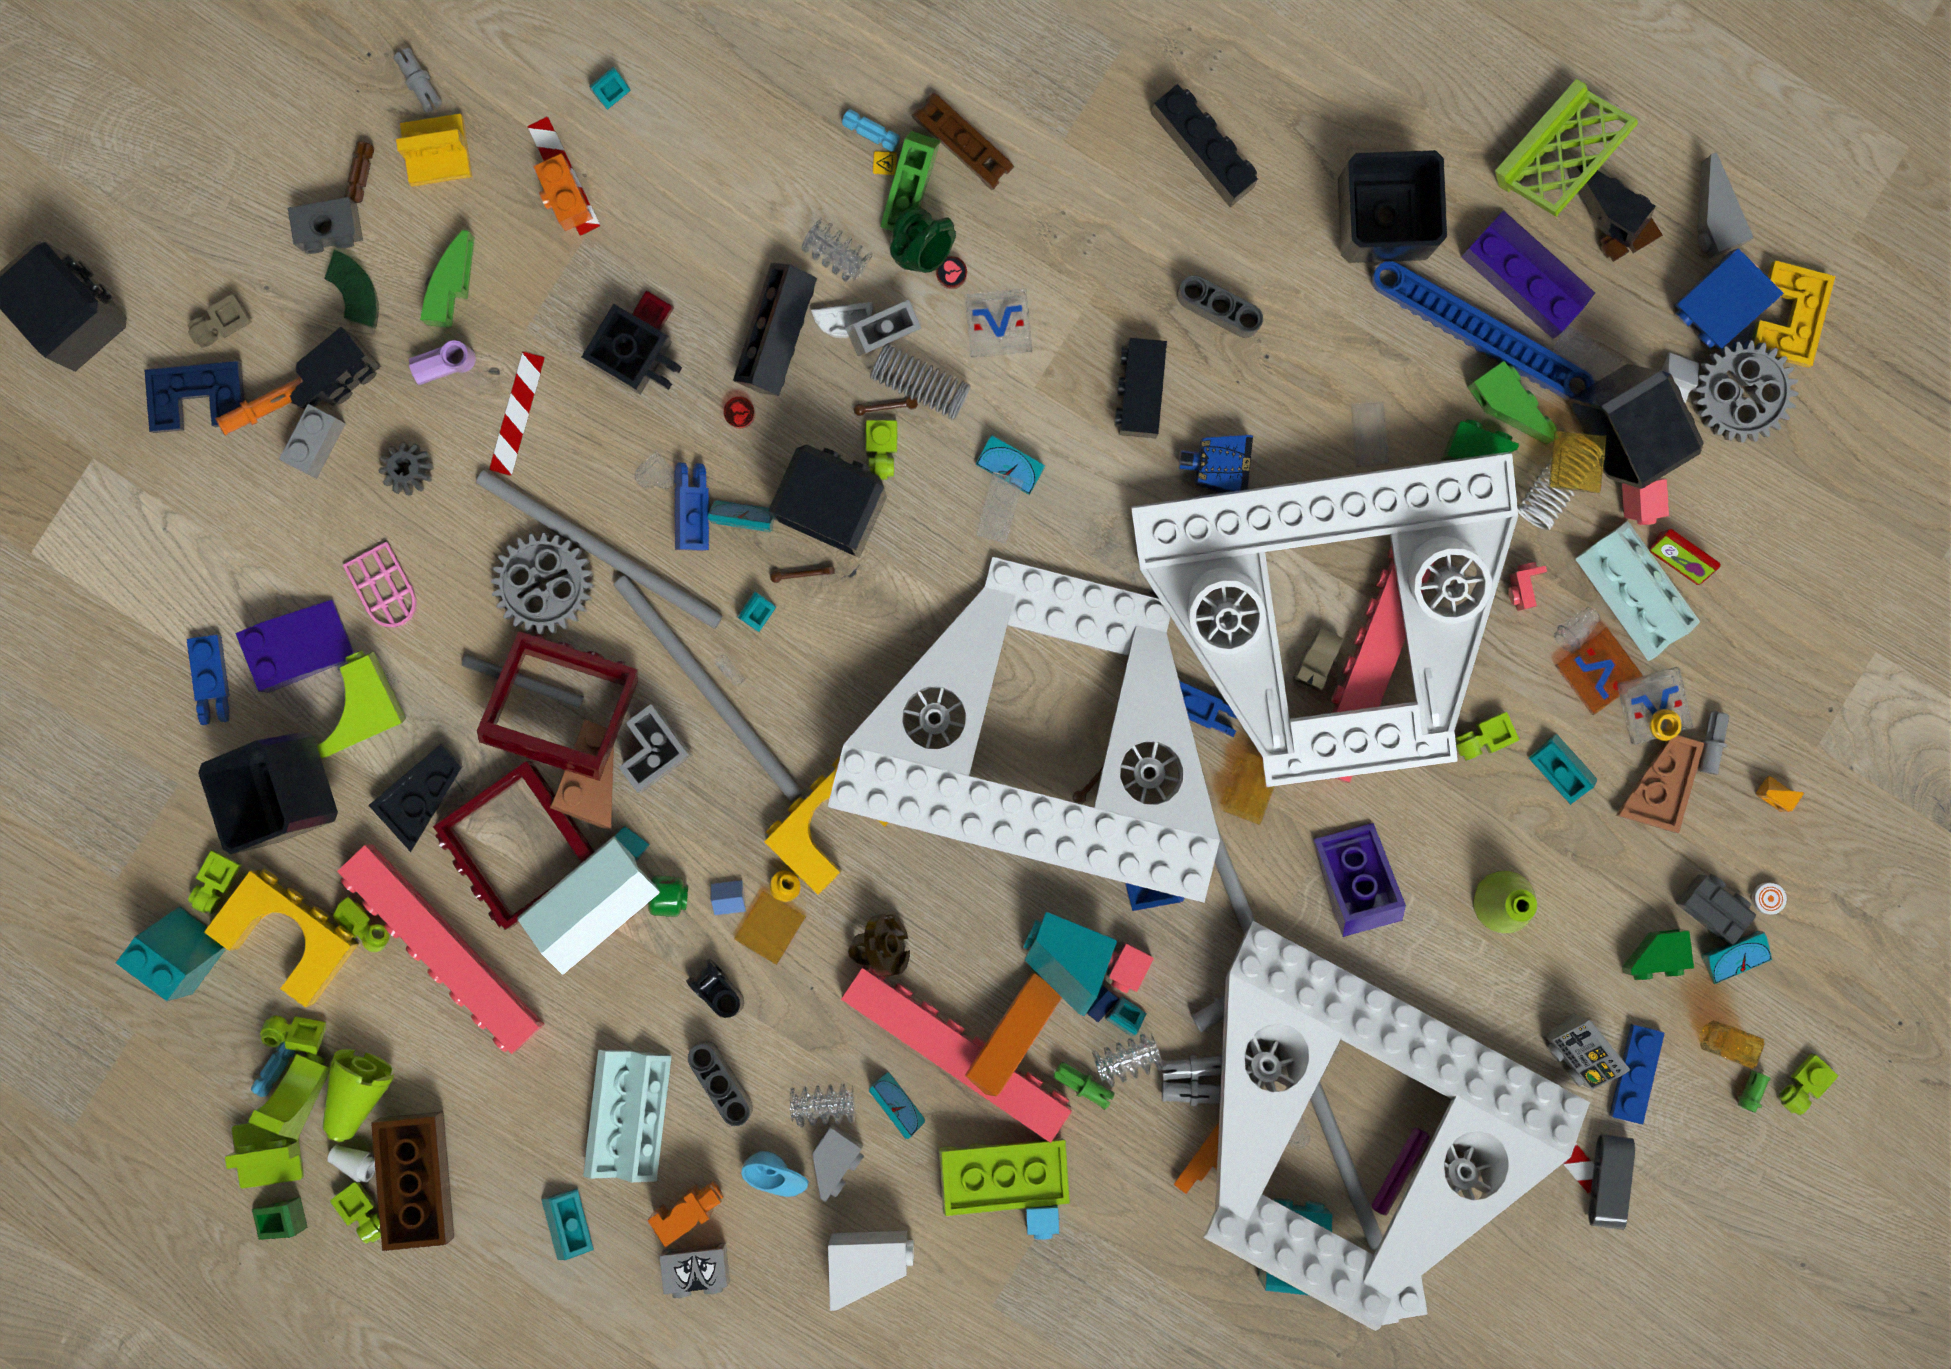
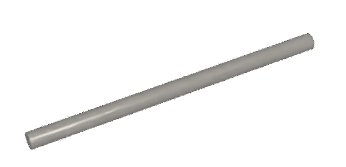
M483 470L478 476L476 483L713 629H716L723 616L487 471Z
M624 575L614 583L615 588L787 798L792 802L801 795L803 791L627 576Z

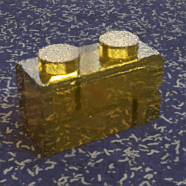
M1244 753L1243 758L1237 757L1234 762L1231 774L1235 776L1232 787H1225L1220 804L1224 805L1222 812L1260 825L1275 786L1266 787L1263 759L1249 753Z
M1714 1020L1703 1027L1699 1037L1702 1050L1751 1069L1757 1066L1765 1045L1763 1038Z

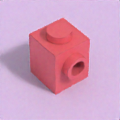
M1660 478L1643 489L1622 483L1624 518L1637 520L1638 525H1650L1657 523L1656 518L1669 516L1667 479Z
M1123 942L1118 953L1113 951L1107 968L1109 970L1107 976L1113 980L1110 985L1125 993H1128L1129 989L1137 992L1154 958Z

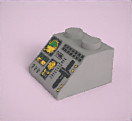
M1573 1013L1545 1036L1550 1043L1547 1049L1558 1062L1564 1060L1570 1068L1567 1074L1579 1087L1584 1085L1593 1090L1630 1071L1629 1067L1588 1018Z

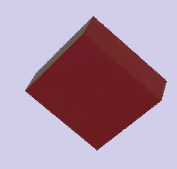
M646 290L632 315L661 331L674 307Z

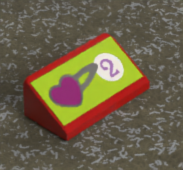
M1673 529L1660 532L1649 548L1653 555L1696 585L1706 581L1721 566L1720 562Z

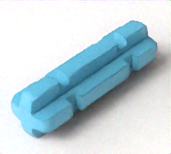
M851 109L847 110L842 119L843 126L852 131L856 129L859 135L876 144L882 143V147L889 151H894L900 142L898 134L890 130L887 132L885 127L866 117L861 118L859 113Z
M285 1040L277 1046V1052L271 1055L259 1075L261 1077L256 1079L251 1086V1091L260 1097H265L273 1088L272 1083L278 1080L289 1063L288 1058L293 1057L296 1052L295 1050L285 1049Z

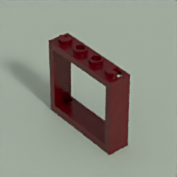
M518 631L477 728L479 743L600 781L638 684V669L626 666L625 661L613 662L607 660L597 652L588 651L585 653L576 650L572 645L565 642L554 643L545 640L543 636L535 633V636ZM525 655L624 686L597 756L497 725Z
M525 761L433 826L437 832L435 836L439 840L438 844L444 850L449 849L455 858L452 862L456 870L462 876H468L473 884L470 887L471 891L480 902L483 900L486 902L491 910L488 912L491 920H494L499 928L502 926L504 930L518 924L517 917L554 886L512 914L453 828L524 779L580 861H585L595 852L570 815L550 808L555 793L532 761Z

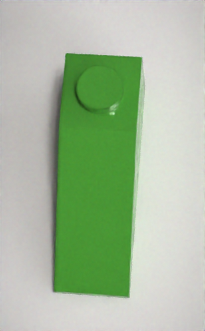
M914 131L907 135L901 150L881 228L893 231L896 218L904 210L921 206L941 140Z

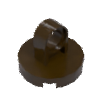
M894 914L872 916L867 922L865 932L853 938L848 954L858 964L871 965L880 976L891 977L902 974L907 968L910 958V950L905 951L904 939H908L907 931L900 919ZM857 946L865 947L866 952L861 951Z

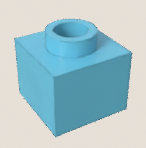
M1058 1205L1026 1208L1027 1235H1034V1239L1045 1240L1053 1238V1234H1059Z

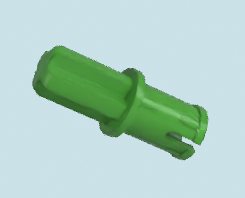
M1061 1062L1055 1069L1054 1078L1076 1091V1096H1084L1103 1110L1111 1103L1107 1100H1113L1115 1092L1092 1080V1075L1088 1074L1086 1076L1065 1062Z

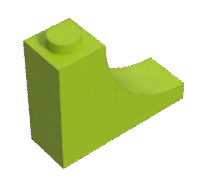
M363 650L357 651L345 657L347 663L339 668L345 684V706L336 729L326 740L317 744L321 759L395 727L406 719L374 651L368 654H364Z
M307 1053L306 1057L296 1054L275 1092L262 1107L253 1111L248 1122L275 1134L298 1139L330 1072V1068L323 1065L325 1059L312 1053Z

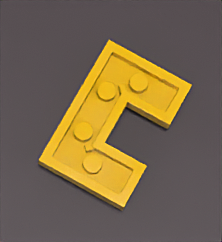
M1776 260L1772 262L1768 278L1784 293L1781 296L1782 298L1793 300V305L1787 327L1762 320L1756 322L1751 340L1754 342V349L1759 343H1766L1765 352L1771 348L1778 349L1775 358L1786 356V362L1806 368L1813 366L1836 276Z

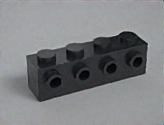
M1177 84L1154 103L1151 114L1227 205L1232 207L1255 187L1258 180L1255 176L1257 171L1248 160L1245 159L1243 161L1236 153L1237 147L1228 136L1223 137L1216 129L1217 124L1213 117L1207 112L1203 114L1196 106L1197 100L1188 89L1183 90Z
M770 264L735 371L734 382L762 394L780 395L791 358L795 352L800 330L804 325L809 302L814 294L816 277L791 264Z

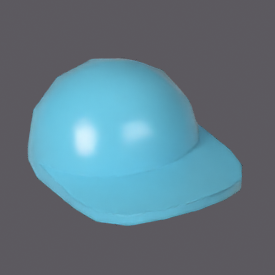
M760 1151L745 1160L742 1167L741 1175L750 1186L761 1191L783 1197H791L802 1193L808 1187L809 1181L801 1174L788 1169L783 1159L773 1152Z

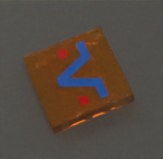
M1608 628L1602 629L1555 664L1556 668L1592 715L1597 714L1645 678Z

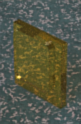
M1555 431L1549 488L1599 494L1601 492L1606 436Z
M763 891L734 940L777 965L806 916Z

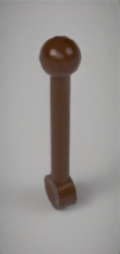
M909 397L906 401L870 406L857 404L854 407V413L857 416H862L865 412L902 407L914 410L917 408L918 403L917 398L911 400Z
M834 567L788 573L773 571L770 574V580L774 583H779L782 579L835 574Z
M1103 767L1082 791H1076L1073 794L1072 798L1075 803L1083 804L1086 801V794L1100 780Z

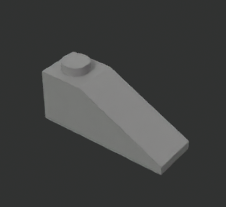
M1717 152L1711 154L1701 163L1697 231L1699 233V245L1703 252H1707L1709 259L1740 247L1754 238Z

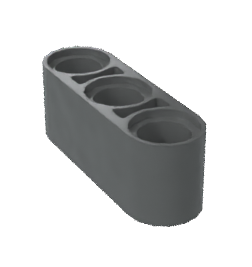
M1188 276L1180 285L1177 296L1179 303L1184 308L1242 338H1250L1260 329L1263 323V314L1257 306L1200 276ZM1188 286H1195L1199 289L1201 296L1197 299H1191L1186 296L1184 289ZM1217 300L1223 301L1228 306V311L1222 314L1214 311L1212 303ZM1250 315L1255 320V326L1253 328L1244 327L1240 322V317Z
M710 1041L697 1043L689 1051V1066L723 1120L731 1126L743 1125L753 1111L750 1098L717 1046ZM698 1049H706L710 1052L711 1062L709 1064H701L697 1061L696 1051ZM717 1075L725 1077L728 1081V1089L725 1091L716 1090L712 1083L713 1078ZM731 1103H741L745 1108V1115L741 1118L734 1117L729 1111Z
M1600 1134L1597 1139L1588 1219L1591 1226L1624 1230L1626 1227L1635 1160V1142L1633 1138Z

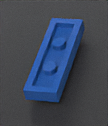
M1634 1024L1630 1025L1622 1059L1630 1071L1618 1077L1609 1116L1644 1124L1664 1032Z

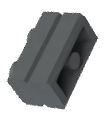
M1698 874L1690 883L1688 889L1677 900L1676 904L1725 943H1736L1744 933V930L1748 928L1756 917V914L1749 909L1752 904L1741 895L1735 893L1732 896L1724 890L1727 885L1717 876L1710 874L1708 877L1707 875Z

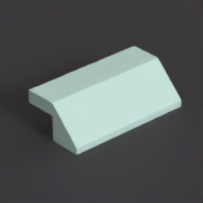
M1628 521L1587 548L1576 558L1578 564L1648 661L1657 657L1669 644L1689 634L1700 623Z
M613 836L518 916L517 919L540 953L561 974H564L660 892L656 885L637 867L635 857Z
M598 1050L584 1177L590 1179L619 1178L631 1183L657 1181L671 1055L632 1050Z

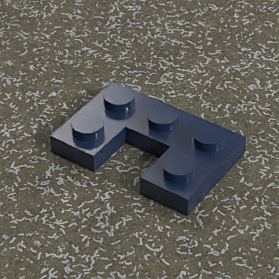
M238 361L144 370L149 432L152 433L184 431L182 400L209 397L211 426L215 428L219 427L215 418L240 407V403L245 401L242 363Z

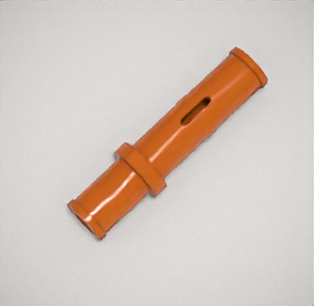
M298 377L248 403L245 400L240 403V407L215 418L225 436L249 423L254 425L258 423L257 419L291 403L290 392H293L303 380L301 377ZM284 395L283 398L271 403V400Z

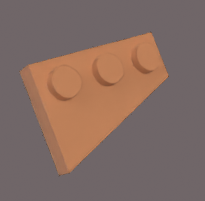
M584 720L573 749L597 756L607 728ZM614 745L600 781L564 770L550 808L610 830L612 820Z
M1679 735L1666 741L1615 816L1673 833H1679L1704 743Z

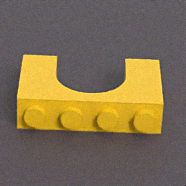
M840 756L831 765L835 770L827 778L822 774L809 787L813 792L805 800L799 797L788 808L791 815L783 823L778 819L765 832L769 837L764 843L817 895L842 872L816 846L810 830L811 819L815 810L822 802L830 798ZM878 820L884 827L889 824L888 822Z
M266 869L262 871H249L204 933L228 951H232L242 946L256 925L265 916L271 913H282L294 919L303 931L305 951L301 961L280 989L305 1008L312 1006L359 943L352 939L354 935L343 926L338 925L336 927L327 920L329 916L323 910L315 906L311 909L303 903L304 897L292 888L286 890L277 883L278 877Z

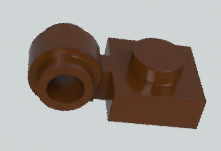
M1652 217L1630 246L1633 254L1663 236ZM1610 236L1600 240L1603 245L1601 250L1606 258L1610 257L1613 262L1629 253L1625 245Z

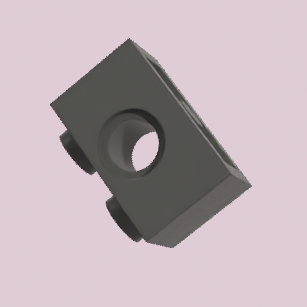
M350 197L287 208L293 244L307 254L323 252L324 247L330 246L350 248L354 246V242L363 241L358 206ZM332 221L330 231L321 234L320 228L322 224Z

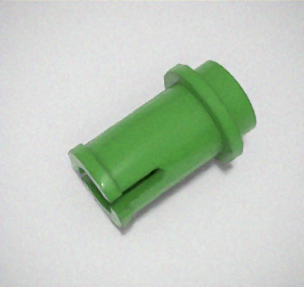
M1751 1070L1742 1095L1737 1096V1099H1739L1738 1106L1756 1113L1758 1108H1762L1760 1101L1771 1078Z

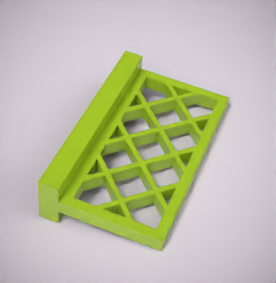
M1575 79L1495 170L1498 185L1508 193L1513 190L1557 217L1638 125V120L1587 90L1585 83ZM1589 103L1599 108L1600 115L1581 119V111ZM1620 120L1625 123L1619 131L1606 133L1605 122ZM1601 123L1602 134L1583 137V126ZM1579 128L1580 138L1561 142L1560 135L1565 130ZM1603 142L1604 149L1599 154L1585 155L1584 145ZM1581 146L1582 157L1563 161V149ZM1558 150V162L1541 165L1540 158L1544 153ZM1583 165V173L1579 177L1565 180L1564 168ZM1560 169L1561 181L1543 184V172ZM1538 173L1539 185L1524 187L1519 184L1524 176ZM1562 188L1563 195L1555 204L1544 199L1545 191Z

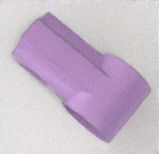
M452 340L440 348L409 358V367L416 383L422 385L456 372L463 373L471 370L475 365L476 357L470 347L460 341ZM462 349L464 352L462 361L454 364L452 361L454 352Z

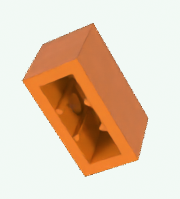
M562 153L533 166L544 189L539 192L540 197L547 210L553 209L559 224L565 231L593 219L570 166Z

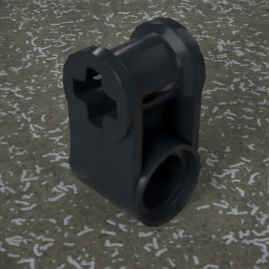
M711 959L706 961V966L695 977H689L686 980L697 996L704 1000L719 1017H733L740 1013L744 1007V997ZM710 975H712V977H711L707 982H705V983L703 984V982H704ZM725 994L733 996L736 1001L735 1009L731 1012L725 1011L721 1006V999Z

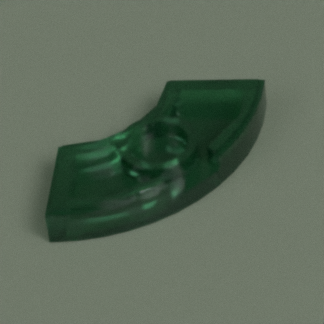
M334 250L324 279L335 285L342 293L345 303L344 318L376 329L379 317V302L372 280L357 262L342 252Z

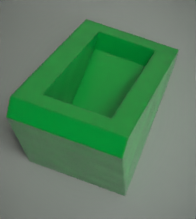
M301 1197L252 1209L259 1240L290 1238L308 1228Z

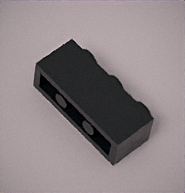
M1129 338L1128 345L1122 346L1120 365H1126L1125 377H1119L1117 395L1123 396L1122 408H1116L1114 426L1120 427L1119 435L1157 438L1159 434L1167 341Z

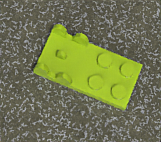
M1063 1138L1053 1139L1051 1143L1047 1140L999 1145L974 1143L968 1145L967 1148H957L954 1146L939 1148L942 1210L945 1216L1070 1204L1066 1140Z

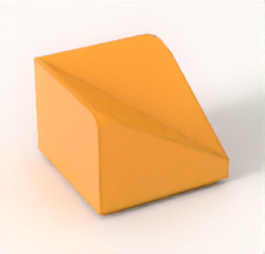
M1768 776L1757 790L1756 796L1779 812H1792L1804 795V792L1791 791L1771 776Z

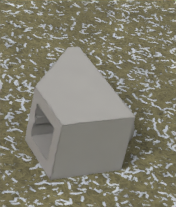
M833 1123L812 1153L820 1199L825 1202L830 1195L835 1198L846 1183L842 1179L848 1169L854 1171L864 1157L860 1153L863 1144Z

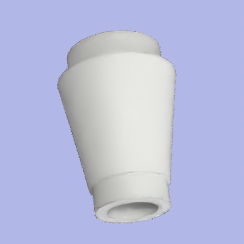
M336 1144L328 1155L327 1160L329 1163L356 1182H368L375 1173V1161L371 1152Z

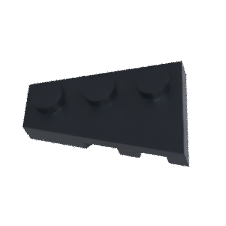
M441 743L368 806L411 852L463 766L445 745Z

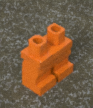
M714 1180L702 1189H699L697 1184L688 1189L685 1195L681 1196L674 1208L668 1211L663 1204L652 1212L647 1221L664 1247L690 1231L697 1224L698 1220L701 1225L709 1220L714 1211L713 1208L722 1202L721 1199L724 1195Z

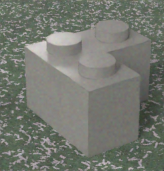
M650 704L626 722L644 749L619 766V769L637 793H643L693 756L656 705Z

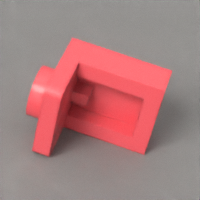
M1536 562L1517 566L1518 572L1509 575L1512 587L1508 589L1512 605H1516L1517 611L1537 606L1530 577L1547 572L1546 566L1537 567Z

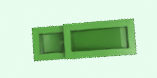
M462 230L452 241L438 262L430 279L420 318L427 326L452 328L455 298L468 299L475 240L469 231Z

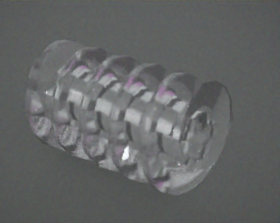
M822 218L819 219L804 238L802 251L804 253L812 251L811 257L814 260L822 258V266L825 268L833 265L832 273L834 275L843 272L842 281L849 282L853 279L854 282L869 264L873 253L869 252L864 257L860 256L863 248L862 245L852 250L850 248L853 240L851 237L841 242L843 231L839 230L832 235L830 232L833 224L829 223L822 228L820 226Z
M1152 1033L1151 1041L1144 1034H1140L1139 1045L1132 1038H1129L1127 1049L1120 1042H1117L1116 1053H1113L1106 1046L1104 1047V1057H1101L1096 1050L1092 1051L1102 1084L1106 1080L1111 1087L1115 1086V1076H1118L1123 1083H1126L1127 1072H1130L1137 1079L1139 1077V1068H1142L1147 1075L1150 1074L1151 1064H1154L1159 1071L1162 1070V1060Z
M841 1083L839 1092L835 1093L832 1084H828L826 1094H823L820 1086L816 1085L813 1095H810L807 1086H803L801 1096H798L794 1087H791L790 1112L792 1122L795 1119L797 1125L803 1127L806 1118H808L810 1125L816 1126L820 1117L824 1125H829L831 1116H833L838 1125L842 1123L843 1117L846 1115L848 1122L854 1123L856 1117L854 1085L851 1092H848L845 1084Z

